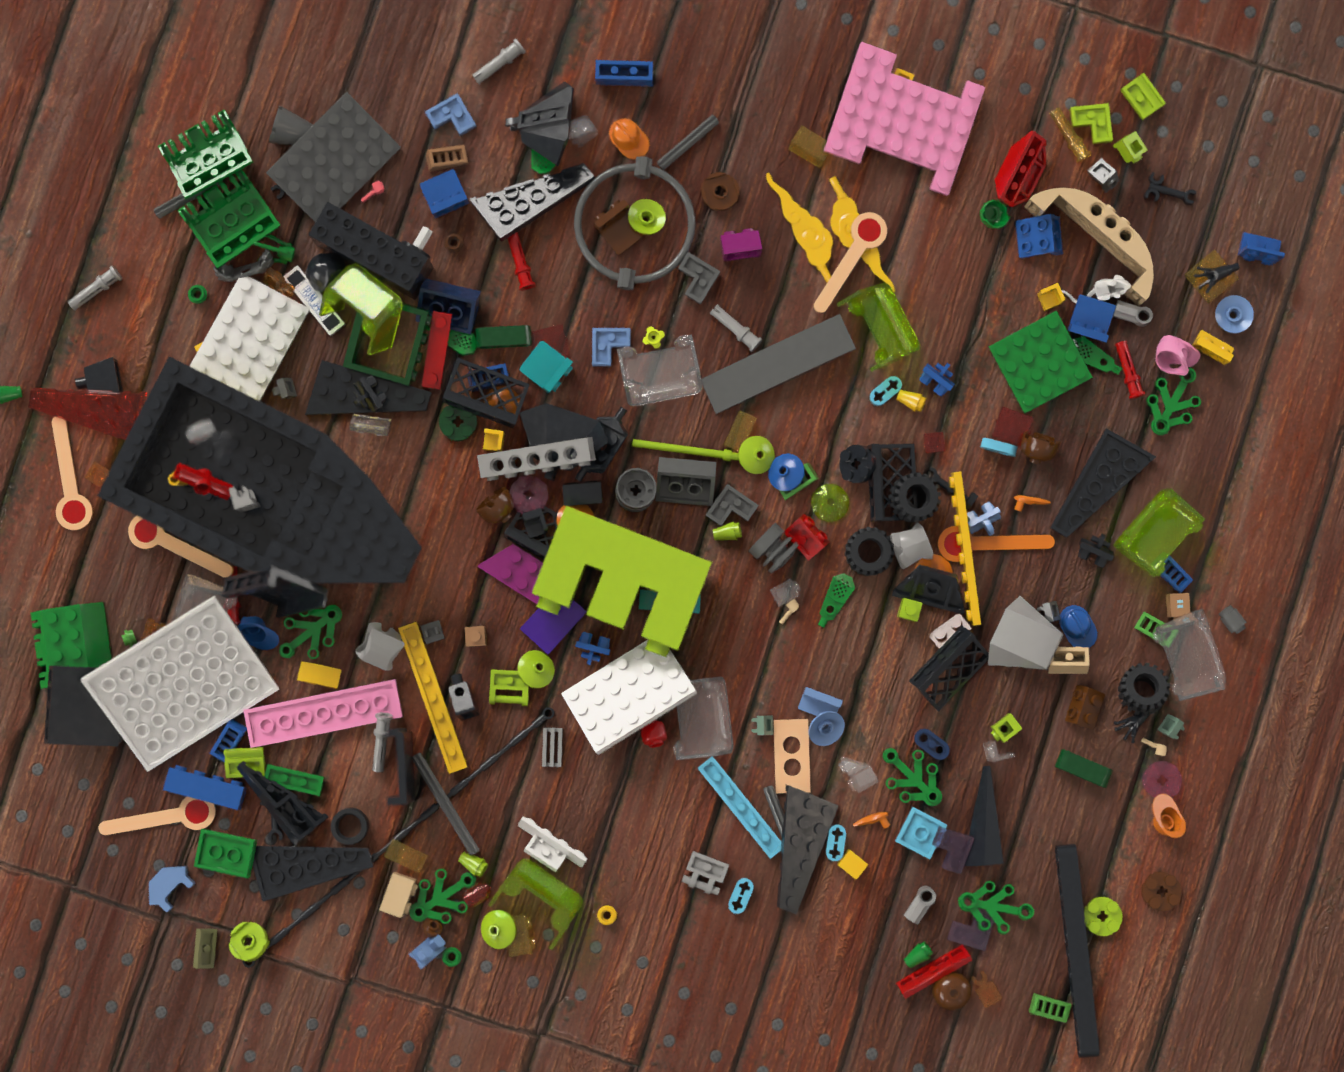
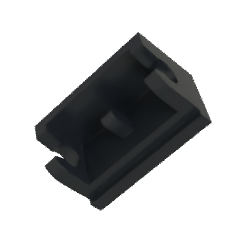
M601 480L569 482L562 485L564 506L603 503Z

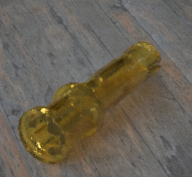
M1061 108L1053 110L1050 116L1066 138L1068 149L1073 151L1077 158V163L1091 156L1092 152L1088 151L1085 147L1083 138L1078 137Z

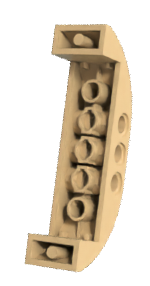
M1072 188L1045 190L1033 195L1024 208L1035 217L1042 216L1052 203L1060 208L1139 277L1124 295L1137 306H1140L1148 299L1154 277L1151 255L1140 235L1130 226V222L1124 217H1119L1111 205L1104 204L1087 192Z

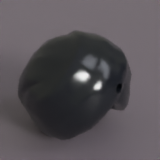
M320 253L314 256L307 265L306 278L316 291L331 292L342 284L346 273V265L336 254Z

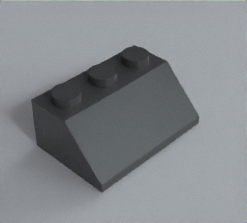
M659 457L655 501L712 506L716 462Z

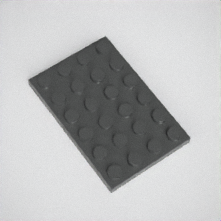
M345 92L266 174L316 222L327 202L341 208L401 147L348 92Z

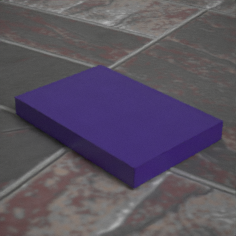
M574 600L570 609L561 606L558 615L538 608L520 630L549 655L587 612Z

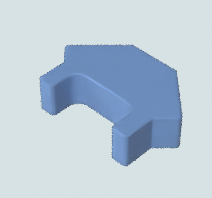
M163 867L149 882V904L159 905L166 912L170 911L173 905L168 901V896L180 883L185 884L188 888L195 885V881L188 876V867Z

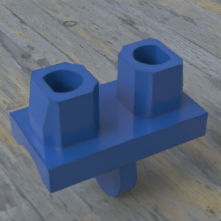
M927 363L919 379L925 385H928L932 379L936 380L939 384L933 391L939 396H943L955 385V383L947 378L953 375L948 370L949 363L945 366L937 363L935 368Z
M582 632L579 641H576L575 647L590 650V653L582 652L581 657L588 659L587 665H591L592 660L599 662L601 657L594 655V652L605 655L610 654L609 638L600 636L598 645L594 646L590 645L593 634Z

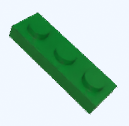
M267 764L264 776L270 781L274 780L286 789L321 796L325 779L324 776Z

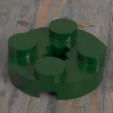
M450 405L444 407L439 416V427L450 440L464 441L477 429V416ZM456 417H460L464 421L460 424V427H456V424L453 423Z

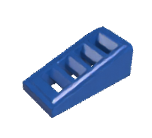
M506 364L486 367L496 372L500 370L501 374L509 376ZM483 372L474 374L478 377L479 383L484 382L482 374L485 373ZM467 377L470 387L475 386L473 377ZM499 378L493 381L495 386L505 384ZM489 382L480 387L483 390L491 388L492 386ZM475 388V389L471 390V392H475V391H479V390H478V388Z
M1165 552L1161 553L1150 565L1178 593H1181L1193 581L1181 566ZM1171 565H1172L1173 568L1166 574L1165 572H1166V571L1171 567ZM1178 571L1179 573L1173 579H1171V577ZM1183 576L1184 579L1177 585L1176 583Z
M234 719L228 721L209 754L225 763L224 753L217 750V748L220 747L223 750L236 749L246 733L247 727ZM226 734L235 738V741L227 737ZM221 742H226L227 744L231 745V748Z

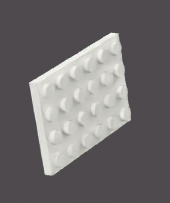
M249 276L238 278L190 367L260 401L310 310L308 307Z
M646 640L561 693L597 755L697 694L671 650H669L667 658L645 649L648 642Z

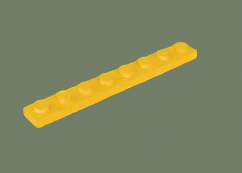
M961 471L952 472V477H949V485L954 490V496H951L952 506L956 507L957 514L954 515V524L959 529V534H956L957 545H961L959 562L960 565L963 564L964 572H961L962 583L966 584L964 600L965 603L968 602L969 610H966L967 621L971 622V625H981Z
M414 622L400 627L398 630L404 642V647L448 772L450 774L467 768L462 748L418 623Z

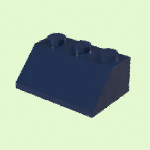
M425 278L420 287L417 307L431 310V316L433 311L453 314L450 330L471 334L479 307L481 291ZM416 314L415 322H420V315Z

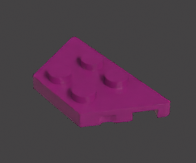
M512 544L478 565L486 573L532 602L538 603L540 597L533 595L532 591L543 562Z

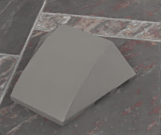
M1019 596L1005 609L992 637L989 647L988 665L1047 670L1064 634L1024 598Z

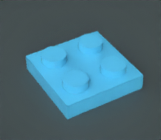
M912 807L895 842L930 859L947 824Z

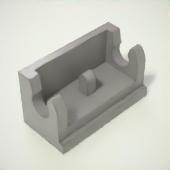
M243 486L244 493H242L241 490L237 491L235 487L229 488L235 510L245 512L261 507L252 490L248 491Z

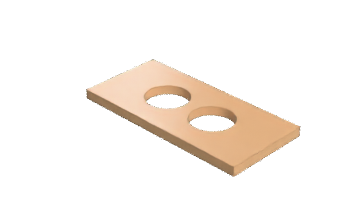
M808 719L773 720L776 793H787L785 791L786 784L807 793L811 792ZM790 736L796 737L800 742L799 750L793 754L787 753L783 748L784 740ZM789 759H796L801 765L800 772L795 776H790L784 771V764Z

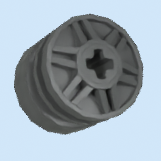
M631 468L625 471L619 477L615 489L619 505L630 512L646 510L653 503L657 491L654 477L644 469ZM634 488H638V492L641 493H638L637 496H634L633 492L631 491H633Z
M776 522L748 550L756 560L763 555L767 557L763 563L764 567L770 561L774 564L768 570L771 574L782 568L794 555L799 546L797 542L790 548L787 546L792 537H788L784 541L780 539L784 530Z

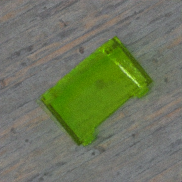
M1172 488L1162 489L1118 537L1113 547L1150 576L1158 577L1166 569L1164 561L1188 534L1197 533L1201 530L1205 518Z

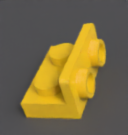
M1203 330L1199 332L1192 344L1194 348L1223 365L1228 364L1234 356L1232 355L1234 351L1232 346Z

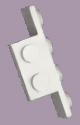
M521 818L518 826L533 836L524 849L525 853L554 872L558 870L565 857L576 865L583 867L587 858L581 851L574 850L564 840L555 838L549 830L540 828L532 819Z

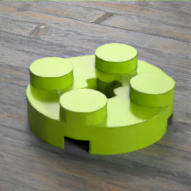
M1100 896L1090 900L1084 907L1085 925L1092 933L1098 936H1108L1119 930L1122 923V911L1115 901ZM1101 911L1107 914V918L1103 922L1097 918Z
M242 922L230 934L229 949L236 958L246 962H251L261 957L269 946L265 929L254 922ZM247 937L250 939L252 938L251 945L245 946V939Z

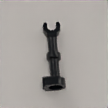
M931 467L929 471L934 474L933 479L935 481L933 483L945 489L948 495L952 494L954 496L953 488H950L949 483L937 474L936 469ZM973 492L969 497L964 494L968 511L978 498V495Z

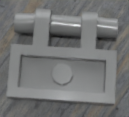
M693 851L686 870L692 871L693 874L691 877L684 875L681 882L688 884V887L702 889L704 893L709 895L712 893L718 896L720 888L713 886L714 882L723 883L729 864ZM698 875L709 878L708 883L697 880Z

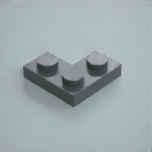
M689 252L678 267V270L693 278L685 292V296L701 305L721 271Z
M727 484L705 516L720 526L723 525L732 511L746 521H749L759 505Z

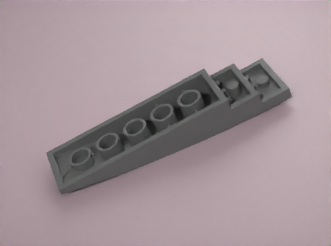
M839 314L700 379L715 413L718 414L818 369L820 366L855 350L856 347Z

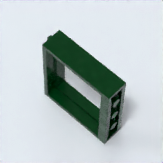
M362 292L343 367L408 386L411 385L418 376L416 367L417 363H421L423 357L421 352L422 345H425L427 342L428 334L425 333L427 326H431V310L369 292ZM371 301L421 316L405 377L355 363Z

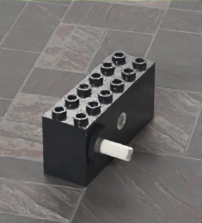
M327 202L308 234L318 247L329 253L336 254L345 262L414 300L419 295L420 287L425 278L428 279L434 268L430 261L431 256L423 251L433 231L424 226L413 244L404 240L400 242Z

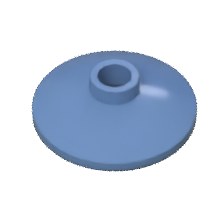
M1231 295L1222 299L1215 310V318L1218 325L1229 333L1243 332L1251 325L1254 317L1253 308L1249 301L1237 295ZM1230 312L1235 313V319L1230 317Z
M826 711L817 715L812 720L808 730L811 741L819 746H827L836 742L843 734L845 728L844 719L839 713L834 711Z

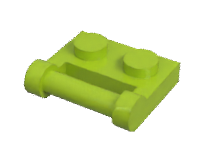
M491 670L489 704L512 703L528 706L529 686L521 680L518 671ZM496 689L521 690L522 696L496 695Z

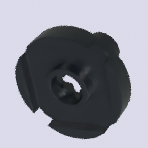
M852 445L840 453L839 464L842 478L851 483H864L868 481L872 472L874 473L876 469L874 453L863 445ZM856 460L861 462L858 469L855 467Z

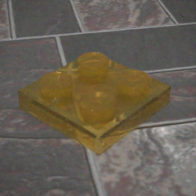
M1215 249L1184 274L1208 303L1239 279L1232 272L1230 276L1218 281L1209 290V293L1205 292L1209 287L1208 284L1202 287V289H1198V286L1208 280L1207 276L1194 277V274L1204 273V271L1197 270L1198 266L1201 268H1216L1227 265Z

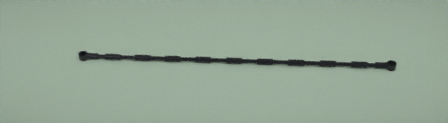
M550 707L545 708L543 713L531 722L532 724L528 728L519 732L504 748L490 756L469 777L464 778L449 790L450 792L447 794L448 799L457 795L468 786L472 779L482 771H486L512 746L515 747L527 737L530 731L539 727L547 719L553 718L554 710ZM548 709L552 711V716L550 717L545 715V711ZM439 803L431 805L420 814L416 821L390 839V842L381 850L371 855L373 863L380 859L379 857L393 845L395 846L410 834L409 832L419 823L427 820L439 810ZM360 872L343 878L317 903L314 902L302 912L300 917L286 928L284 927L273 936L263 955L272 945L275 946L287 936L289 931L303 920L305 921L316 912L319 906L331 896H335L345 888ZM258 959L254 960L252 965L247 964L246 961H243L245 967L250 968L255 965Z

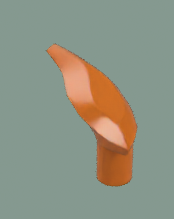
M1023 495L1014 497L1017 500L1014 510L1022 512L1024 503L1030 505L1051 504L1050 501Z
M878 812L868 815L855 822L853 826L873 824L880 821L883 828H887L890 826L886 818L888 813Z

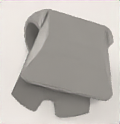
M916 522L911 530L890 535L891 542L894 544L893 550L901 569L907 568L921 558L933 559L932 547L920 523Z
M372 622L368 624L363 644L355 652L362 661L389 671L393 668L392 661L404 647V642L400 641L402 639L400 634L393 628H389L387 632L382 631L381 623Z

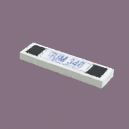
M298 265L283 276L284 280L305 306L309 308L310 312L330 336L345 326V323L320 292L310 285L306 275Z

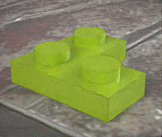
M1109 103L1070 108L1072 127L1091 126L1093 144L1113 141Z

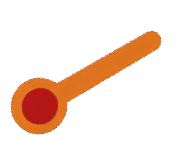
M951 526L943 530L937 542L940 554L951 562H959V553H961V545H957L956 534H959L958 526ZM969 532L972 552L977 550L1049 549L1055 544V540L1051 535L972 536Z

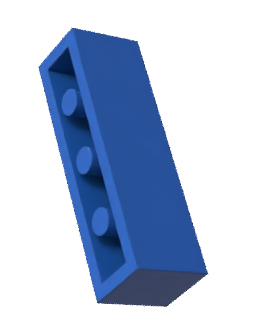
M178 765L175 768L169 767L163 790L241 810L247 790L246 787H242V782L232 780L231 783H227L220 776L213 775L212 778L205 777V772L194 770V773L186 772V767Z

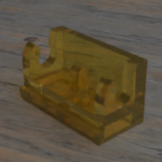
M801 125L788 149L819 168L822 167L829 156V153L824 152L827 140Z

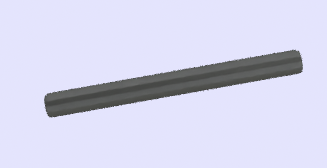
M417 753L412 757L414 764L468 853L474 855L479 851L478 846L421 753Z

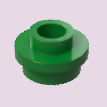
M194 285L188 291L190 301L195 304H201L207 299V290L201 285ZM196 292H201L199 298L195 297Z
M455 947L445 949L442 954L444 964L449 967L458 965L462 958L460 950ZM450 953L455 954L456 958L454 960L449 959Z

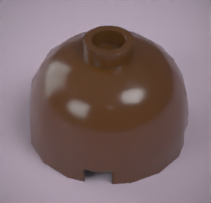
M1029 431L1023 432L1021 449L1024 455L1030 458V462L1040 464L1041 461L1047 462L1056 456L1061 443L1059 440L1054 442L1055 438L1045 434L1034 432V435H1028Z
M505 486L494 491L495 494L490 498L489 496L486 497L477 506V513L489 523L502 521L504 523L511 518L510 513L513 511L515 503L511 493Z
M953 971L932 984V995L940 1007L947 1010H958L968 1003L971 996V986L961 973Z

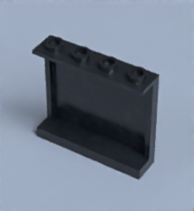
M270 566L225 578L222 597L229 599L249 594L277 605L276 617L280 618L325 607L328 588Z
M49 665L45 744L119 746L122 736L81 682V678L97 668Z
M407 728L388 729V733L383 734L384 737L396 736L399 794L387 797V806L409 804L416 801L414 762L412 760V732H407Z

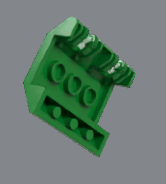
M225 109L218 112L224 124L223 127L216 115L211 116L213 123L219 129L212 133L208 123L204 120L201 124L208 134L207 136L199 124L184 131L191 143L190 145L182 133L178 134L180 142L185 147L183 150L179 151L172 139H169L168 143L174 154H172L165 142L158 145L161 154L168 162L178 181L177 185L185 199L194 196L253 163L250 153Z
M242 169L235 172L241 182L238 183L233 175L228 176L231 183L235 185V188L229 191L225 182L221 180L218 183L224 190V193L221 192L216 184L202 193L209 202L208 204L200 195L196 197L199 204L204 208L200 212L196 210L191 202L187 203V206L193 213L192 215L185 206L177 210L202 244L217 269L281 226Z
M104 602L70 605L30 613L31 621H37V623L32 624V628H41V634L34 635V640H40L35 642L36 658L43 659L38 661L37 665L40 667L46 666V672L39 673V678H45V680L40 681L41 689L48 688L49 665L99 668L112 660Z

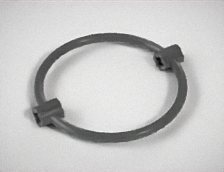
M644 156L636 157V163L612 167L593 179L579 198L574 217L576 240L586 260L603 275L618 281L617 288L623 290H633L635 283L654 281L673 271L690 250L695 234V213L687 192L673 176L652 166L653 159ZM634 171V177L640 179H650V174L664 179L678 192L687 211L688 230L682 249L667 266L648 275L635 276L636 270L629 268H620L619 273L606 268L591 254L583 237L582 214L587 199L601 182L618 173Z

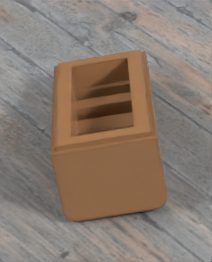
M465 145L428 149L426 152L429 172L468 164ZM456 151H459L461 160H457ZM448 153L452 154L453 161H450ZM442 154H444L445 162H442V159H441V155H442ZM433 156H436L437 163H434Z

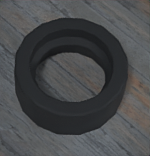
M345 808L339 811L331 822L333 837L344 845H353L362 841L369 830L367 816L356 808ZM346 815H354L361 822V830L355 837L347 838L339 831V822Z

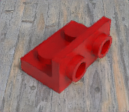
M805 514L784 531L787 537H792L791 542L793 544L795 542L799 544L798 550L808 561L829 544L827 535L815 526V522L811 517Z

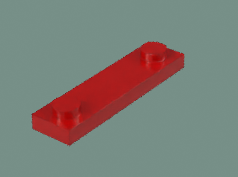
M433 311L422 387L441 389L453 314Z
M962 944L896 982L904 998L907 999L971 962L972 958Z

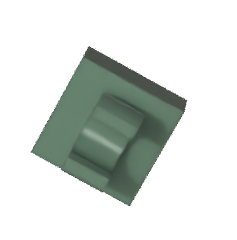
M1167 714L1157 730L1172 739H1178L1177 734L1180 729L1183 731L1185 729L1183 727L1184 722Z
M773 715L757 716V718L751 719V722H757V729H751L753 733H757V735H773Z

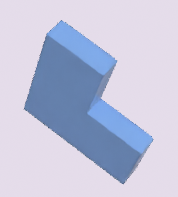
M458 93L425 111L434 129L451 120L459 135L462 136L477 127Z
M592 328V367H611V348H630L631 328Z

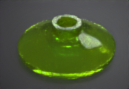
M824 484L813 493L811 508L819 519L826 522H834L841 519L848 511L849 498L842 487L835 484ZM833 499L834 505L829 506L827 500Z

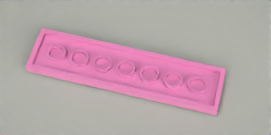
M396 679L243 710L250 748L376 723L377 718H375V714L379 712L392 714L393 719L403 717Z

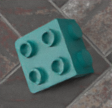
M540 341L521 365L520 371L547 393L551 390L555 392L561 384L559 379L563 375L567 376L573 369L570 366L573 361L562 356L546 342Z

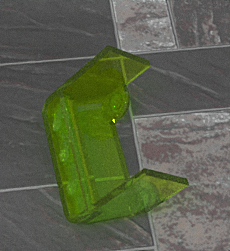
M356 263L348 265L325 288L319 315L325 316L343 310L346 302L364 316L362 328L371 337L367 354L370 356L392 348L403 307L400 297Z
M887 283L860 289L837 303L838 307L848 304L849 310L856 316L863 315L879 346V349L875 351V361L877 364L870 368L871 372L884 368L920 349V343L892 288Z
M524 858L516 864L488 906H493L502 891L509 896H516L523 888L529 890L556 909L551 917V924L559 933L549 946V949L552 950L582 907L583 899L579 893L534 861Z

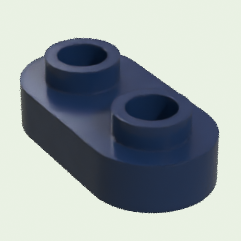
M920 729L915 733L914 741L916 745L933 758L942 760L949 755L950 749L948 744L930 730ZM923 734L927 736V740L925 742H922L920 740V737ZM938 746L942 747V752L940 754L936 752V748Z

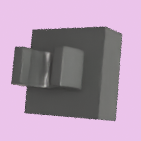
M292 378L276 380L278 387L272 388L274 396L278 395L283 399L297 397Z
M1057 601L1044 603L1042 607L1037 608V611H1044V617L1049 622L1061 619Z
M440 620L421 625L426 644L445 639Z

